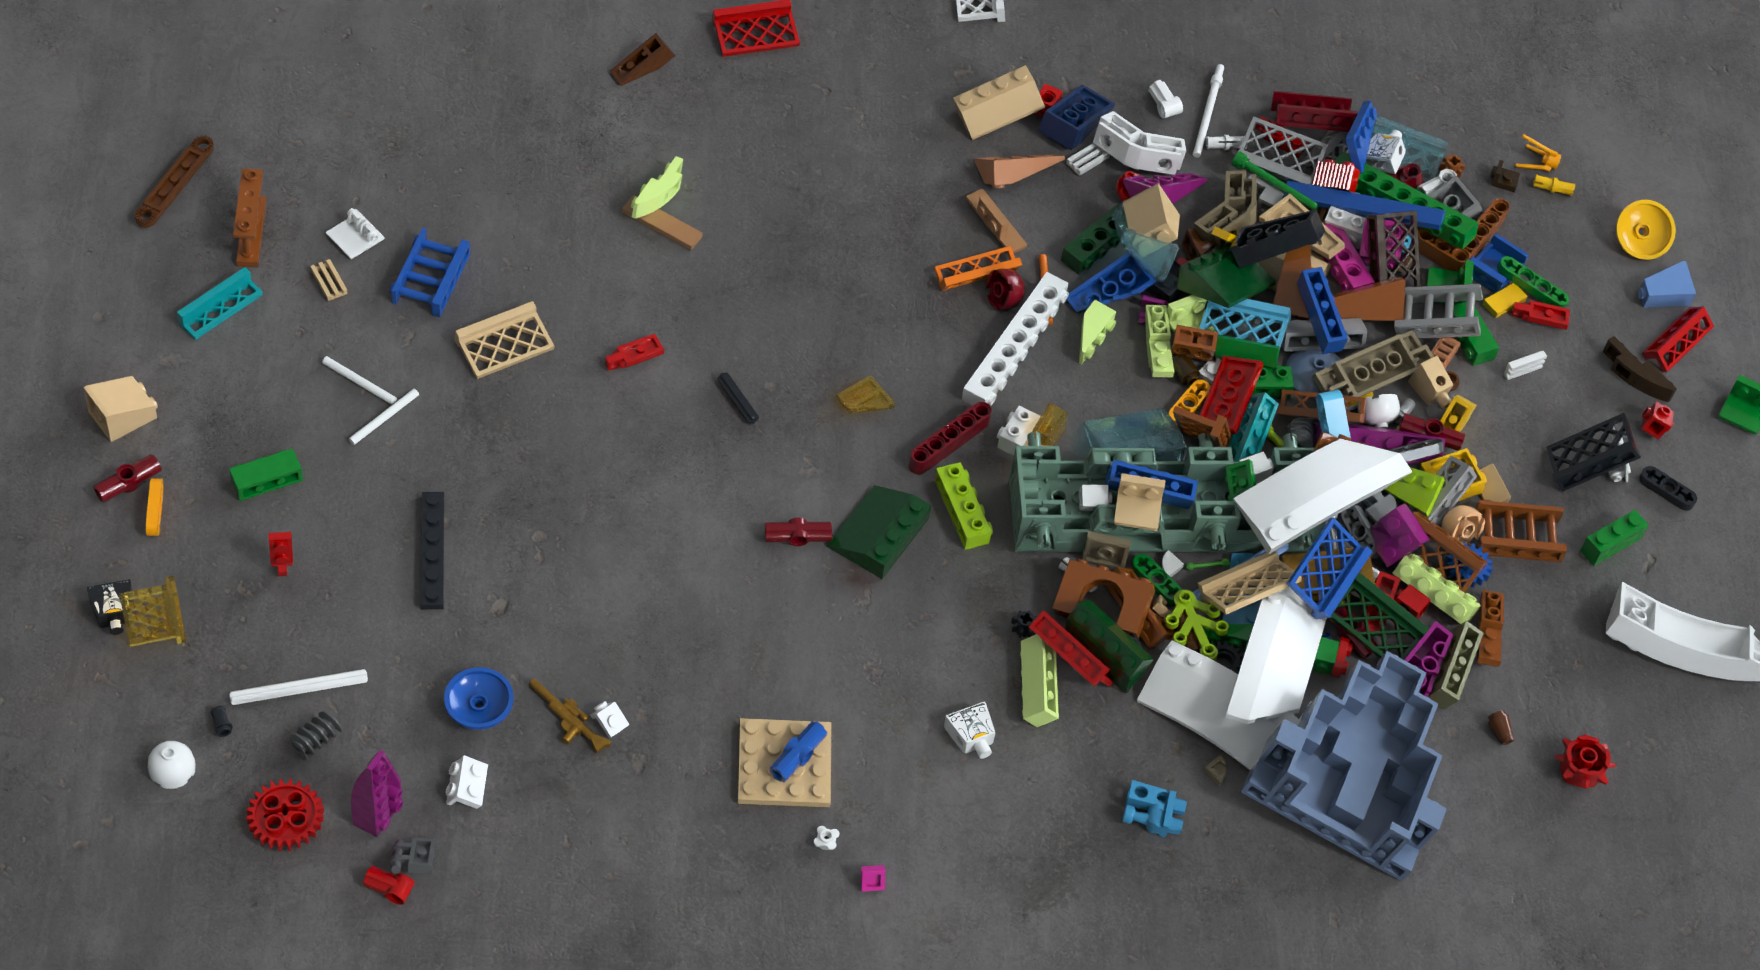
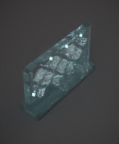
M1377 115L1373 132L1389 135L1394 129L1400 131L1406 158L1402 159L1401 164L1408 161L1410 164L1414 163V159L1421 157L1425 165L1420 166L1421 171L1428 169L1431 175L1429 179L1423 177V183L1433 179L1449 142ZM1407 148H1416L1419 153L1410 156ZM1432 154L1437 156L1438 159L1429 163L1426 155Z

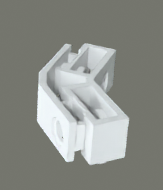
M1114 111L1100 118L1093 140L1094 144L1119 160L1122 164L1136 170L1141 169L1175 175L1176 171L1180 170L1186 153L1184 139L1144 133Z

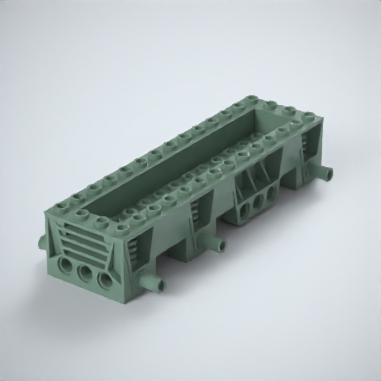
M1030 432L1027 435L1028 446H1016L1009 476L1015 552H1083L1088 531L1131 540L1129 552H1167L1168 550L1170 552H1260L1264 549L1236 503L1225 499L1230 494L1229 487L1225 482V466L1238 462H1233L1231 447H1213L1210 433H1207V439L1205 438V433L1198 436L1200 447H1188L1184 461H1156L1154 448H1092L1084 461H1061L1059 446H1041V434L1039 432H1036V438H1034V432ZM1290 433L1284 435L1285 448L1274 447L1270 458L1274 465L1272 475L1313 453L1314 448H1298L1297 436L1295 434H1292V439L1290 438ZM1113 460L1124 461L1129 464L1144 466L1149 469L1164 471L1198 481L1195 501L1189 509L1161 503L1157 531L1115 525L1117 491L1108 489V492H1112L1111 505H1097L1094 511H1079V489L1082 485H1105L1107 470ZM1053 497H1063L1064 500H1055ZM1326 521L1288 543L1289 549L1285 552L1307 553L1325 526Z

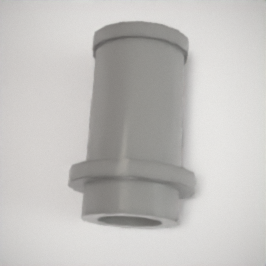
M1405 398L1403 400L1398 417L1395 420L1396 423L1400 424L1404 413L1410 414L1415 408L1416 404L1412 399Z

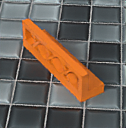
M1008 246L935 266L934 271L940 289L944 291L987 279L993 270L1004 268L1016 271L1022 266L1020 257L1015 258L1012 247ZM1007 252L1009 260L999 262L997 260L999 255ZM984 258L992 262L990 266L983 268L978 266L980 260ZM965 263L973 267L972 271L964 273L959 271L961 265ZM948 269L954 272V275L943 278L941 270Z

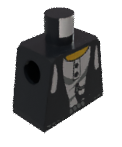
M131 580L87 587L89 601L99 627H109L110 633L113 635L121 634L124 631L123 624L132 622L133 590Z

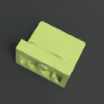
M1190 295L1168 304L1169 326L1172 331L1175 332L1177 324L1199 329L1207 300ZM1213 326L1205 329L1216 332Z

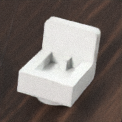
M604 701L594 707L595 712L590 715L592 719L598 720L608 738L629 725L616 702L607 703Z

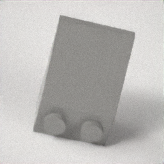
M1457 176L1429 195V197L1473 220L1484 213L1480 203Z

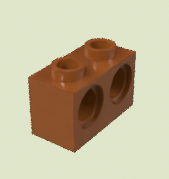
M1177 324L1173 335L1171 353L1175 355L1184 353L1190 358L1212 362L1218 332Z

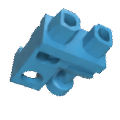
M1132 780L1127 793L1122 822L1131 824L1132 820L1145 824L1150 833L1159 834L1160 837L1164 838L1167 833L1180 835L1183 820L1173 818L1172 813L1183 816L1187 801L1176 798L1177 792L1167 791ZM1135 808L1146 810L1147 813L1137 812Z

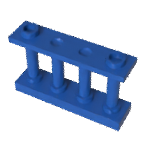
M422 227L420 234H416L414 237L413 248L396 282L391 284L389 293L392 294V303L397 304L400 296L403 295L429 303L432 306V315L441 317L470 256V241L462 239L459 247L453 248L427 240V230ZM427 248L451 255L453 259L451 262L443 263L420 255L423 249ZM417 263L444 271L445 276L444 278L437 279L413 272V269ZM408 279L437 287L436 294L429 295L406 288L405 285Z

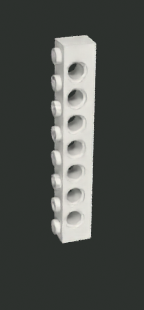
M1046 272L963 388V401L972 406L978 402H986L990 406L994 403L998 390L1002 391L1004 389L1008 376L1014 375L1018 362L1023 361L1027 356V349L1035 345L1040 331L1044 332L1047 328L1048 319L1050 317L1054 318L1058 312L1059 304L1066 301L1069 292H1067L1068 282Z

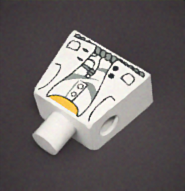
M1394 129L1389 135L1375 134L1370 141L1365 163L1382 172L1396 174L1405 154L1402 133Z
M985 701L946 715L944 728L963 753L976 750L980 759L991 755L992 751L989 745L994 741L995 730Z

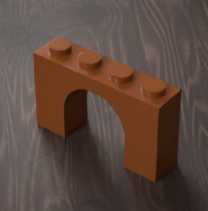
M1069 559L1053 605L1054 613L1068 618L1078 603L1083 601L1084 596L1089 590L1099 585H1109L1118 589L1124 598L1117 625L1130 637L1139 639L1155 593L1154 584H1151L1152 582L1146 578H1131V575L1122 571H1118V573L1111 572L1109 568L1102 565H1097V567L1088 565L1089 563L1082 559H1076V561Z

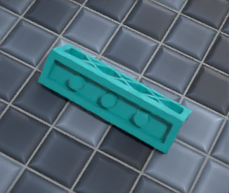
M244 267L177 312L179 325L194 340H197L261 297L263 292L252 282L251 272ZM248 287L254 292L249 296L241 295L242 291ZM229 300L237 301V304L233 307H224L225 303ZM211 312H220V316L217 318H207ZM194 323H203V327L196 332L190 326Z
M1266 392L1251 396L1238 432L1231 437L1228 447L1232 449V456L1235 455L1233 462H1240L1241 459L1258 454L1262 450L1279 405Z

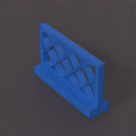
M1334 517L1329 518L1286 584L1313 610L1311 615L1316 620L1329 618L1373 551L1368 546L1362 547ZM1332 527L1337 531V539L1331 540L1330 529ZM1338 542L1339 555L1332 554L1331 543ZM1344 542H1348L1353 547L1349 554H1345ZM1321 543L1326 545L1327 556H1320L1319 546ZM1333 558H1340L1341 567L1338 571H1334ZM1314 559L1316 572L1309 573L1308 563ZM1320 559H1327L1328 571L1322 572ZM1322 574H1329L1330 584L1328 587L1323 586ZM1310 575H1316L1318 588H1311ZM1299 576H1304L1305 589H1301L1295 583ZM1318 590L1319 601L1316 604L1312 600L1311 591Z

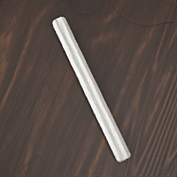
M361 669L230 692V701L232 705L366 683L368 677L366 670Z

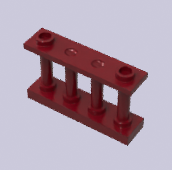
M1273 91L1271 111H1277L1275 124L1278 126L1349 132L1358 114L1357 111H1350L1352 98Z

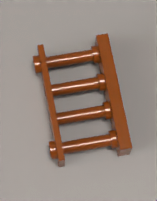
M242 168L233 231V238H239L237 266H259L267 203L266 196H260L263 169Z
M1491 500L1478 501L1475 509L1482 514L1481 516L1485 519L1484 536L1480 537L1476 549L1482 547V553H1489V556L1562 562L1567 552V545L1557 543L1556 523H1559L1564 513V508L1495 502ZM1492 517L1505 519L1506 538L1493 536ZM1513 519L1526 520L1527 540L1514 538ZM1534 521L1547 522L1548 542L1536 541Z

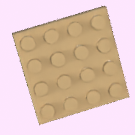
M740 718L738 804L830 807L831 722H819L827 731V736L814 749L812 757L803 767L799 766L786 782H779L769 772L770 767L783 754L787 743L793 737L797 738L811 721Z

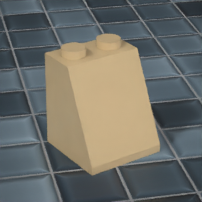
M1159 183L1123 201L1131 242L1142 257L1178 239L1180 214Z
M133 376L83 387L88 412L110 442L157 418L156 409L158 406L153 397L147 396L144 385L141 382H137Z

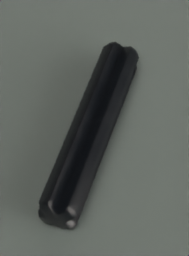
M727 372L721 373L718 377L719 383L749 424H754L759 419L758 414Z

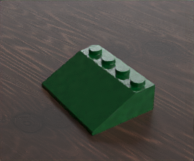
M1225 243L1181 265L1177 289L1230 308L1275 285L1276 280L1258 263L1239 268L1230 249L1232 243Z
M874 485L827 544V547L883 579L929 520L931 505L913 494Z

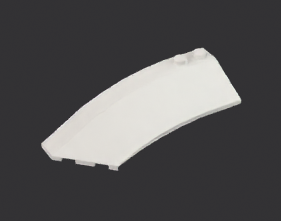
M1339 439L1287 466L1236 496L1233 500L1269 555L1329 518L1377 494L1412 473L1400 453Z
M1290 587L1267 596L1261 601L1226 718L1250 724L1254 723L1257 718L1263 717L1265 720L1281 717V714L1285 712L1291 714L1299 713L1327 618L1316 620L1311 615L1313 610Z

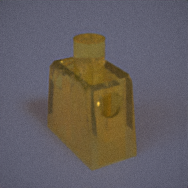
M1049 402L1032 430L1034 438H1036V432L1041 434V446H1055L1066 431L1068 412Z

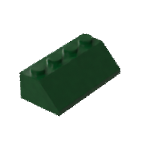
M1091 600L1080 601L1066 620L1065 630L1110 669L1106 675L1125 693L1129 692L1154 660Z

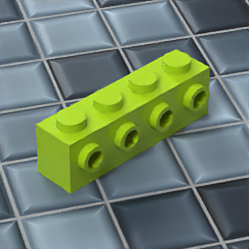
M961 462L936 468L934 481L964 550L989 544L993 528L991 523L987 522L983 505L979 504L975 487H971L968 471L964 470Z

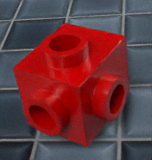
M1656 401L1651 407L1648 406L1644 410L1641 429L1659 440L1673 426L1674 421H1672L1674 412L1669 407Z

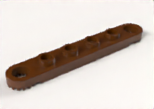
M197 136L143 201L141 207L135 212V220L140 227L148 228L158 221L211 155L214 145L209 136ZM200 144H207V145H209V146L205 147V149H204V148H203V149H202V148L199 149V147H198ZM145 214L151 215V217L148 218V220H142V218H140L142 215Z

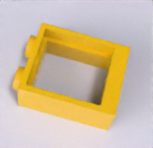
M1468 448L1421 463L1419 470L1435 475L1450 456L1470 465L1477 478L1459 501L1483 493L1487 483L1485 474L1480 472L1477 460L1474 455L1470 454Z

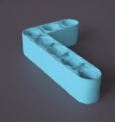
M1337 389L1317 394L1316 404L1321 431L1337 437L1340 433L1351 438L1341 391Z

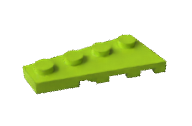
M1410 467L1412 473L1383 490L1389 494L1391 493L1394 498L1402 500L1406 505L1419 510L1428 517L1445 479L1443 476Z

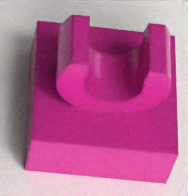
M884 865L861 867L862 892L885 890Z

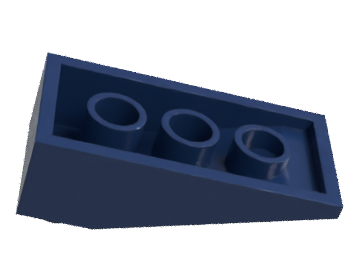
M1081 85L1045 111L1038 131L1042 132L1047 138L1057 141L1064 148L1072 150L1099 124L1100 118L1114 108L1115 103L1088 87Z

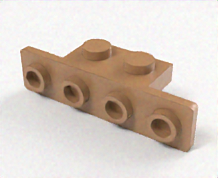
M984 189L967 195L966 200L1003 247L1011 246L1013 253H1017L1027 247V243Z

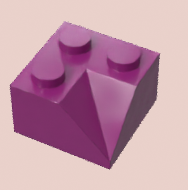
M1406 504L1396 507L1371 527L1375 550L1387 567L1398 563L1404 556L1409 555L1430 540Z

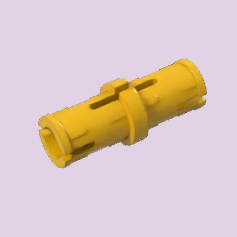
M1536 174L1533 187L1550 190V193L1559 192L1572 196L1575 184L1560 181L1556 177L1551 179Z

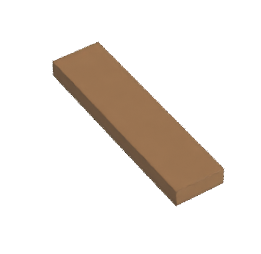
M635 195L622 208L623 214L689 250H692L702 238V232L660 209L645 216L633 218L631 204Z

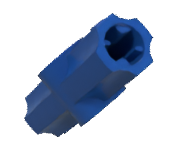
M811 721L797 738L793 737L787 743L783 754L770 767L769 772L773 775V778L779 782H786L799 766L803 767L810 760L814 749L827 736V731L822 724Z

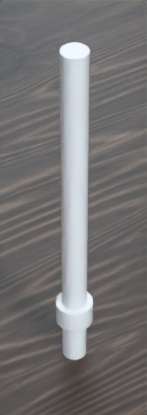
M1222 64L1216 66L1215 74L1211 77V88L1193 151V156L1196 158L1201 155L1218 89L1223 82L1224 66Z

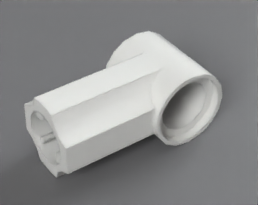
M1158 80L1149 86L1148 91L1157 103V110L1161 118L1164 119L1183 112L1180 98L1172 95L1165 82Z
M1444 169L1440 172L1439 176L1419 185L1417 190L1429 196L1457 175L1453 170Z

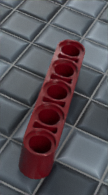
M986 402L974 404L916 446L910 455V471L917 475L927 472L987 428L992 413L991 406Z

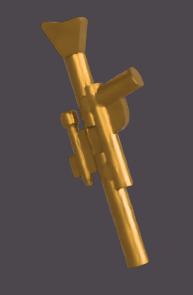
M535 678L530 681L529 686L549 703L548 707L563 720L561 728L566 734L561 740L564 744L569 745L577 734H583L591 742L595 753L611 747L610 740L595 734L581 721H587L589 716L577 707L578 704L572 698L570 700L564 698L565 704H562Z

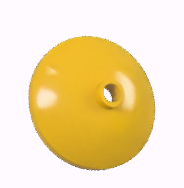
M1639 200L1629 204L1622 210L1616 222V236L1620 246L1627 254L1636 259L1652 260L1662 256L1670 249L1675 239L1676 228L1671 213L1662 204L1652 200ZM1639 229L1643 230V235L1639 234Z

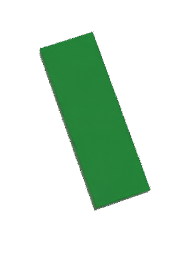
M1218 335L1215 357L1230 356L1259 360L1263 362V366L1276 368L1280 346Z

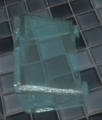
M1121 203L1119 209L1114 211L1112 220L1115 221V227L1124 249L1154 280L1163 282L1179 250L1178 245L1171 242L1168 244L1138 234L1134 229H1128L1124 206Z

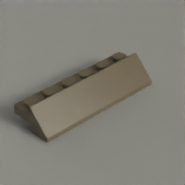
M1411 330L1341 359L1332 366L1314 373L1312 378L1321 393L1338 389L1344 396L1362 397L1413 374L1421 363L1434 356L1427 344L1422 346L1414 331Z

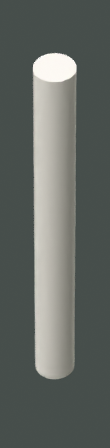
M328 356L323 359L322 363L389 404L393 405L396 402L397 398Z
M412 389L349 438V442L352 445L358 443L419 396L418 391Z

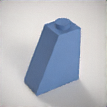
M1686 261L1677 263L1644 279L1641 287L1638 289V298L1642 301L1643 308L1690 306L1696 295Z

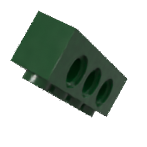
M1118 204L1073 239L1063 248L1061 261L1077 274H1080L1084 270H1089L1097 259H1102L1108 250L1116 248L1124 237L1130 236L1124 209Z

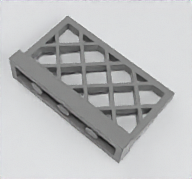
M1253 116L1238 152H1243L1250 159L1251 163L1283 182L1287 183L1289 180L1312 185L1316 168L1314 161L1322 162L1328 145ZM1255 123L1264 126L1266 132L1255 136L1253 131ZM1280 132L1283 134L1284 140L1274 144L1270 134ZM1268 136L1272 145L1261 149L1258 139ZM1299 139L1304 147L1293 151L1289 141ZM1255 141L1258 151L1250 153L1244 150L1248 143ZM1287 143L1290 152L1280 156L1276 147ZM1313 146L1322 148L1320 155L1311 157L1308 148ZM1273 148L1277 158L1272 160L1266 159L1263 152ZM1305 150L1309 159L1299 163L1295 154ZM1292 155L1296 165L1291 167L1284 166L1282 159ZM1311 162L1314 169L1312 175L1303 173L1300 166Z

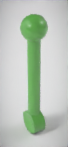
M1224 558L1219 562L1198 564L1189 562L1186 564V569L1191 571L1194 568L1212 566L1227 568L1230 561Z

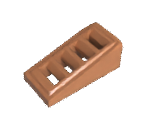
M1443 337L1438 340L1431 353L1434 357L1438 356L1442 360L1441 363L1446 369L1457 354L1461 343L1451 337Z

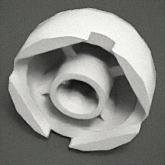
M1382 394L1379 395V398L1372 399V396L1366 397L1364 423L1369 426L1388 428V424L1397 419L1400 411L1397 395ZM1357 401V410H1358V413L1360 412V403H1361V402H1359V401Z
M178 741L162 742L152 749L148 756L147 768L151 780L160 784L165 789H175L184 786L188 782L187 780L195 773L196 764L191 750L185 744Z

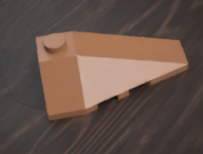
M1050 154L1030 155L1029 158L1027 156H1011V159L1008 157L974 159L985 184H990L993 188H1005V184H1013L1065 160V155Z

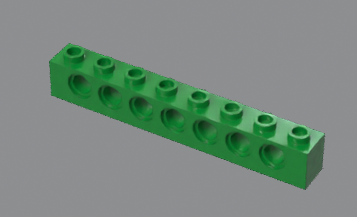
M1343 152L1334 160L1336 164H1342L1343 162L1352 163L1350 154ZM1365 163L1363 174H1359L1356 193L1445 210V217L1440 230L1418 227L1461 250L1476 238L1479 222Z

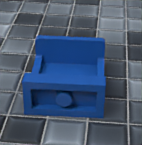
M1495 233L1485 249L1476 258L1473 256L1469 260L1474 261L1473 280L1493 293H1497L1511 282L1498 272L1497 264L1505 256H1509L1525 265L1528 254Z

